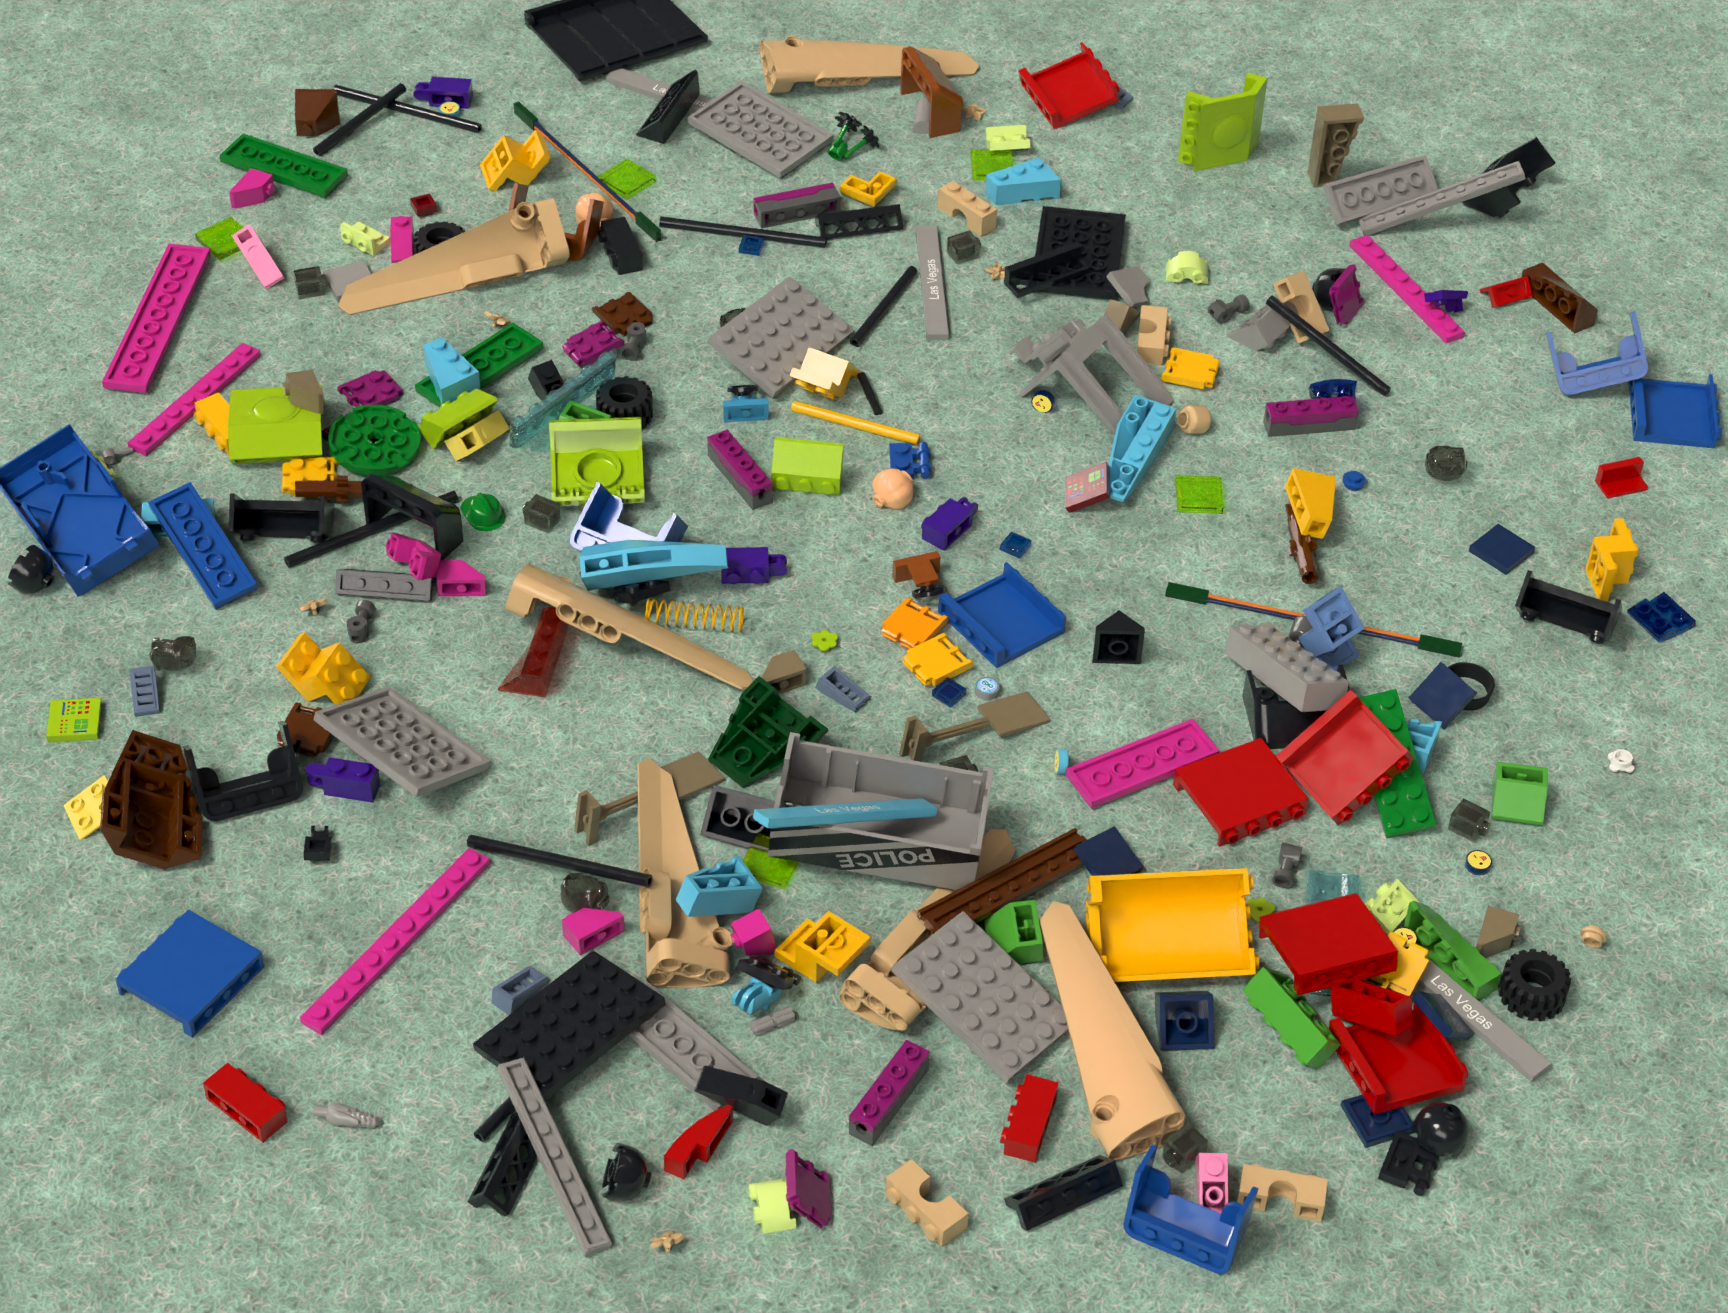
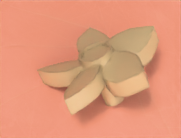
M973 103L971 108L967 106L962 107V110L966 111L965 118L973 116L974 119L980 121L981 115L986 113V110L978 107L976 103Z
M995 263L994 268H985L986 272L992 273L991 281L998 277L1004 280L1005 266L1002 267L1001 264Z
M485 311V315L489 317L488 319L494 320L492 327L496 328L497 324L508 325L510 323V320L499 314H491Z
M327 598L311 600L307 602L308 604L300 605V611L305 612L311 609L313 615L318 614L316 608L325 605L328 602Z
M671 1230L665 1232L660 1237H652L654 1243L650 1244L651 1249L664 1245L665 1252H670V1247L681 1242L684 1236L682 1233H673Z

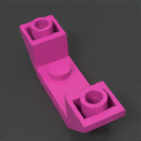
M391 532V537L386 543L387 556L394 561L409 563L410 574L418 580L437 576L441 553L424 541Z

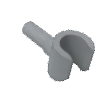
M106 448L103 451V459L106 466L114 465L116 458L132 454L134 450L133 448L114 451L111 448Z

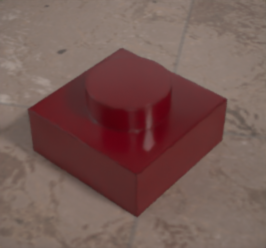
M430 193L410 198V205L417 217L438 212L437 204Z

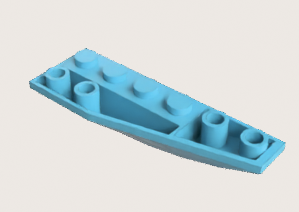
M1134 395L1119 420L1109 460L1111 499L1124 503L1141 483L1175 427L1176 408Z
M629 539L583 547L580 554L581 579L587 591L728 568L726 546L717 544Z

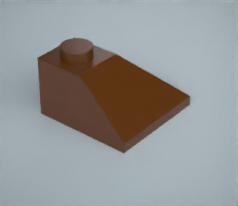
M295 89V125L297 136H319L340 125L337 89Z

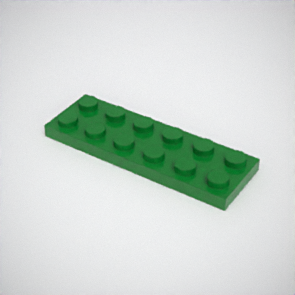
M244 133L219 155L220 162L245 171L255 169L272 174L275 181L324 198L348 176L347 168Z
M512 322L462 354V356L479 371L480 389L544 349L543 341ZM429 376L415 384V391L438 407L441 406L440 399L437 397L434 384Z
M1397 689L1359 697L1365 706L1415 758L1411 761L1408 769L1399 772L1392 778V782L1386 788L1380 789L1374 794L1385 837L1393 838L1436 828L1435 818Z

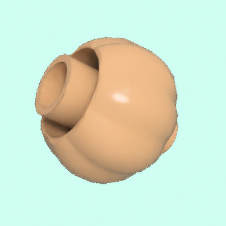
M590 193L583 195L578 200L575 211V218L578 224L586 220L590 199L604 201L600 221L612 219L613 204L608 197L600 193Z
M894 468L882 470L873 480L872 486L875 504L878 507L884 506L891 509H902L910 504L914 493V483L911 476L903 470L900 471Z

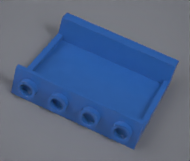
M1709 374L1706 384L1642 378L1628 382L1633 441L1715 448L1717 440H1721L1722 428L1718 426L1720 423V413L1717 412L1719 400L1715 398L1717 384L1713 383V374Z
M1008 562L1004 563L1002 575L954 599L947 592L939 596L938 613L942 616H948V622L996 668L1065 632L1066 616L1064 613L1058 610L1046 596H1043L1035 589L1034 585L1028 582Z
M188 909L163 934H160L145 951H142L127 968L123 969L115 979L121 996L127 991L182 1023L184 1033L193 1038L264 968L262 951Z

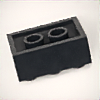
M713 785L700 835L768 853L771 828L768 829L755 821L753 815L756 809L774 808L775 801Z

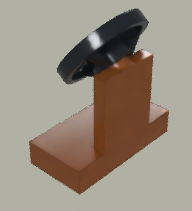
M938 551L893 561L892 577L895 583L913 579L916 587H920L912 591L913 598L931 597L945 592L943 585L934 584L939 582L937 574L940 573L941 557Z

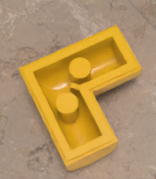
M880 171L869 182L850 175L840 185V193L875 207L897 185V178Z

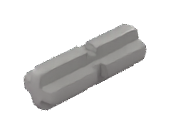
M788 1006L771 1013L772 1016L768 1014L751 1021V1031L755 1036L773 1030L774 1026L778 1028L794 1022L795 1013L793 1009Z

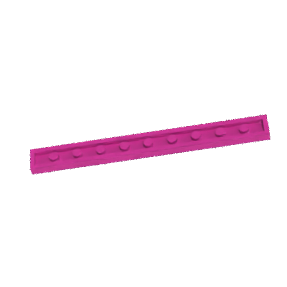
M468 848L300 1016L301 1024L322 1035L490 865V859Z

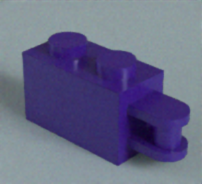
M432 76L430 82H418L416 84L413 96L417 100L429 101V106L440 107L445 102H455L460 108L469 109L473 96L472 79Z
M962 497L959 501L950 498L944 504H941L931 516L923 520L921 525L922 539L945 551L972 526V516L977 512L979 505L975 502H969L966 497Z
M768 547L726 548L728 568L721 569L722 584L769 583V576H783L788 572L786 566L787 557L782 554H768Z
M329 757L326 765L311 763L306 767L308 784L322 787L324 795L373 803L380 787L379 770L373 764Z

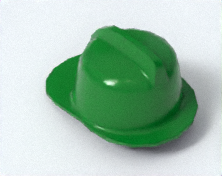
M478 493L476 496L466 498L461 504L463 515L476 530L493 531L500 528L505 522L506 517L499 501L490 494Z

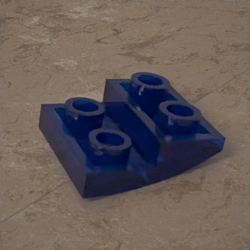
M1348 379L1323 380L1312 383L1309 386L1311 399L1332 398L1334 395H1337V397L1353 396L1356 399L1358 391L1357 381Z
M1665 592L1650 601L1645 598L1627 610V613L1658 642L1669 640L1696 626V620Z

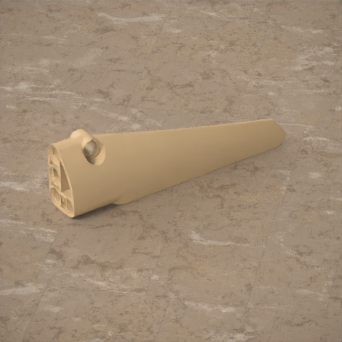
M788 36L785 40H761L760 57L767 92L769 94L790 92L795 82L814 81V84L820 87L860 86L867 84L871 78L901 77L902 49L910 46L800 40L795 36ZM914 47L935 59L946 76L974 75L979 67V64L964 52Z
M550 198L533 203L521 202L515 209L354 281L346 285L338 308L351 315L522 276L525 272L565 264L569 258V248L555 200ZM519 211H526L529 217H521Z
M527 564L517 574L512 584L505 609L524 619L529 613L534 612L539 601H544L556 607V614L559 619L605 642L615 643L625 634L740 690H745L753 682L745 669L638 614L573 584L567 577L556 576L533 564Z
M649 758L637 765L639 872L650 874L653 877L652 885L649 888L639 886L640 932L645 934L646 981L652 986L662 988L709 987L722 984L730 978L728 949L733 944L730 937L731 933L727 929L719 927L715 915L687 917L676 901L686 875L699 871V867L684 822L672 776Z
M990 829L983 837L975 880L1004 866L1012 859L1015 849L1007 830ZM937 887L917 910L912 909L874 951L867 964H860L844 981L839 993L840 1002L847 1009L875 1025L893 1030H905L921 1012L927 1009L928 1006L891 969L895 963L933 935L925 927V922L917 918L918 910L956 890Z
M1053 901L1039 920L1086 1097L1091 1118L1090 1134L1099 1139L1108 1157L1115 1161L1146 1153L1151 1145L1157 1146V1149L1173 1145L1182 1136L1185 1113L1162 1075L1161 1062L1070 905Z

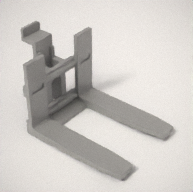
M1107 314L1097 320L1087 330L1083 328L1085 324L1081 319L1077 321L1072 319L1054 333L1051 330L1042 338L1044 342L1038 340L1033 344L1028 337H1024L1009 351L1010 355L1015 352L1024 364L1030 359L1034 360L1038 357L1045 365L1029 381L1030 384L1018 394L1020 397H1023L1058 370L1114 435L1123 413L1083 364L1101 344L1104 345L1151 400L1168 406L1173 401V398L1160 379Z

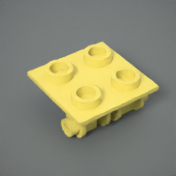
M105 775L64 805L80 840L86 838L100 827L102 793L108 782Z

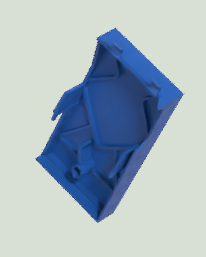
M70 424L0 467V490L43 550L49 554L54 565L77 597L87 593L160 546L150 528L133 510L113 478L101 462L92 455Z

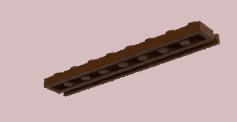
M1074 828L918 910L917 918L925 922V927L932 934L962 911L977 924L993 915L1008 903L1018 902L1083 867L1084 864L1073 849L1076 845L1087 839L1083 835L1080 836L1077 833L1078 830Z

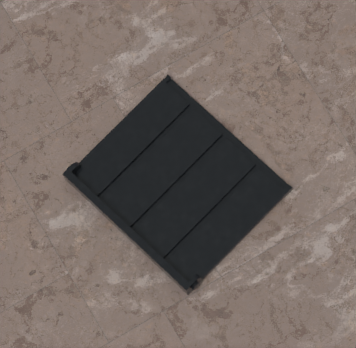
M559 0L524 11L525 25L572 71L579 82L708 41V36L671 0Z

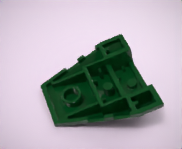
M758 676L741 694L739 698L740 703L734 714L731 713L728 719L729 724L724 734L721 733L708 761L739 786L745 788L784 765L790 732L800 734L801 741L818 743L829 730L811 715L806 718L780 698L773 686Z

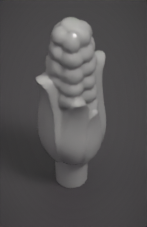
M330 1103L328 1107L315 1104L313 1108L314 1116L324 1117L332 1125H345L353 1129L354 1127L375 1128L379 1125V1119L374 1114H369L341 1103Z

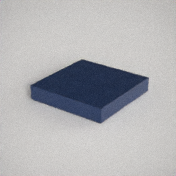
M1500 524L1494 526L1469 547L1470 553L1505 575L1535 551V546Z
M1440 662L1408 698L1432 720L1442 721L1441 727L1446 729L1476 696L1477 692L1445 664Z
M1115 826L1076 845L1073 849L1091 876L1137 874L1144 868Z
M1418 992L1412 998L1415 1004L1445 1038L1469 1040L1475 1034L1441 994Z
M1363 1095L1341 1101V1108L1365 1148L1393 1140L1396 1131L1407 1135L1415 1133V1130L1413 1132L1411 1130L1413 1122L1404 1107L1374 1114Z

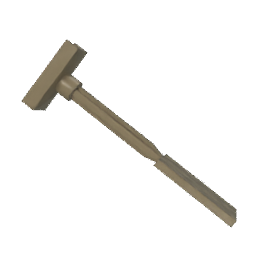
M1027 691L978 705L977 709L983 718L930 733L915 715L907 718L899 755L901 757L909 755L911 760L921 762L925 747L931 746L932 743L987 727H992L999 737L1047 724L1050 722V718Z
M699 751L660 767L671 774L678 801L725 781V777ZM587 790L578 793L574 831L576 833L584 831L587 834L586 844L588 846L594 844L598 838L599 822L613 813L637 804L638 791L604 806Z

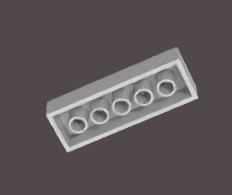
M1261 623L1260 626L1241 624L1239 627H1230L1225 654L1244 669L1251 670L1256 678L1301 712L1328 710L1348 690L1349 681L1340 676L1339 672L1332 670L1327 666V663L1314 657L1313 653L1300 647L1299 643L1289 639L1287 634L1278 631L1273 624Z

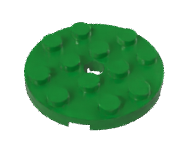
M364 405L353 408V412L345 416L341 414L333 422L328 434L330 453L335 461L354 474L388 475L404 469L415 460L420 450L421 436L416 422H412L407 418L406 413L385 405ZM376 438L379 439V441H376L375 444H373V442L370 441V439Z

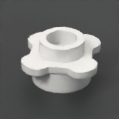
M1619 749L1608 754V759L1611 762L1609 769L1611 771H1626L1627 773L1634 771V766L1632 765L1633 756L1627 750Z

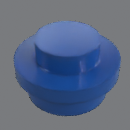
M1349 471L1343 475L1342 481L1347 489L1357 491L1365 485L1366 478L1358 471Z

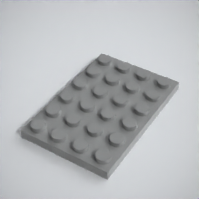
M740 81L688 116V123L779 178L830 144L834 136L832 133L743 81Z
M789 276L709 336L707 343L774 398L795 381L790 377L792 368L801 369L809 348L829 354L852 336L854 329Z
M390 687L316 711L314 715L316 723L415 797L489 770L491 761Z
M964 911L900 959L891 969L1005 1083H1008L1069 1031L1063 1007Z

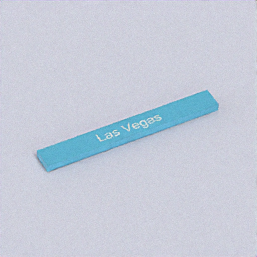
M923 798L756 809L754 810L753 819L769 829L934 817L937 814L938 807Z

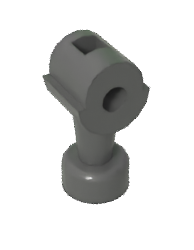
M1243 294L1236 296L1233 302L1227 304L1220 299H1216L1208 307V313L1217 322L1226 323L1231 319L1234 311L1239 313L1248 311L1250 307L1249 300Z
M635 322L627 327L628 343L624 344L620 351L623 359L636 360L639 353L637 346L646 344L644 324Z
M358 601L355 607L357 616L349 618L346 622L349 639L352 643H362L366 640V637H369L367 619L371 618L375 612V605L371 601Z
M1282 842L1279 854L1281 867L1275 871L1272 879L1275 886L1285 889L1292 887L1294 875L1291 871L1292 868H1298L1302 847Z

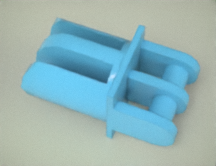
M751 976L750 984L734 993L731 1001L736 1007L739 1005L742 1011L748 1012V1015H751L760 1008L768 1010L769 1005L779 999L782 989L774 988L772 985Z

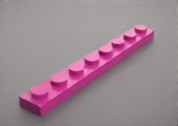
M1369 235L1350 240L1349 246L1446 344L1464 338L1465 331L1440 306H1434L1433 302H1425L1424 294L1426 292Z
M241 343L127 442L128 448H133L135 452L147 457L196 412L194 402L221 392L261 357L260 350Z

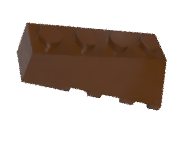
M1542 262L1523 270L1522 277L1528 276L1533 298L1574 334L1595 325L1598 309Z

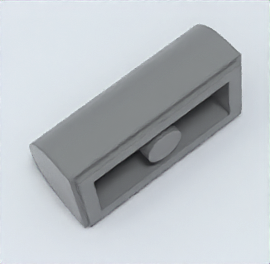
M926 97L917 101L913 133L929 134L930 102Z

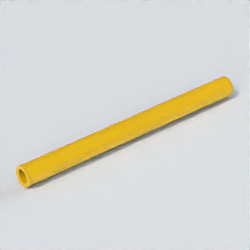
M795 400L791 405L792 412L902 442L912 443L913 445H918L921 435Z

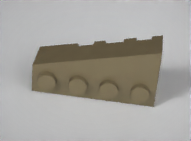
M1358 103L1317 107L1307 172L1314 188L1322 187L1327 183L1337 180L1343 167L1344 157L1348 156L1349 146L1358 134L1359 124H1362L1364 120Z

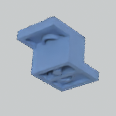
M1341 586L1303 609L1313 627L1298 637L1306 651L1313 653L1314 657L1327 663V666L1334 671H1337L1338 665H1343L1344 667L1360 656L1350 638L1365 629Z

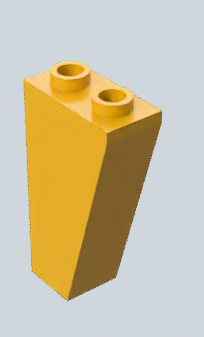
M1296 468L1292 469L1285 484V489L1302 535L1307 536L1310 534L1311 537L1324 538L1332 522L1335 476Z

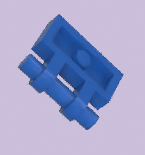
M920 442L918 449H912V443H889L890 469L903 470L911 476L912 480H914V474H921L923 479L930 477L932 466L929 458L931 453L926 442ZM913 460H920V462L913 463Z

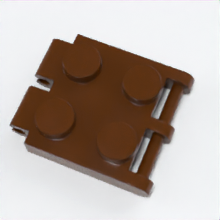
M631 292L625 293L616 300L611 299L600 307H592V312L601 321H604L616 334L620 333L623 337L627 336V327L632 323L640 322L645 327L653 324L651 322L653 320L652 312Z
M298 702L292 707L284 722L288 724L294 752L298 747L300 749L299 753L315 757L319 752H325L334 735L314 721L315 712L322 710V708L316 707L312 709L304 707ZM300 711L312 713V715L306 714V713H302V712H300ZM280 730L277 733L278 748L284 746Z

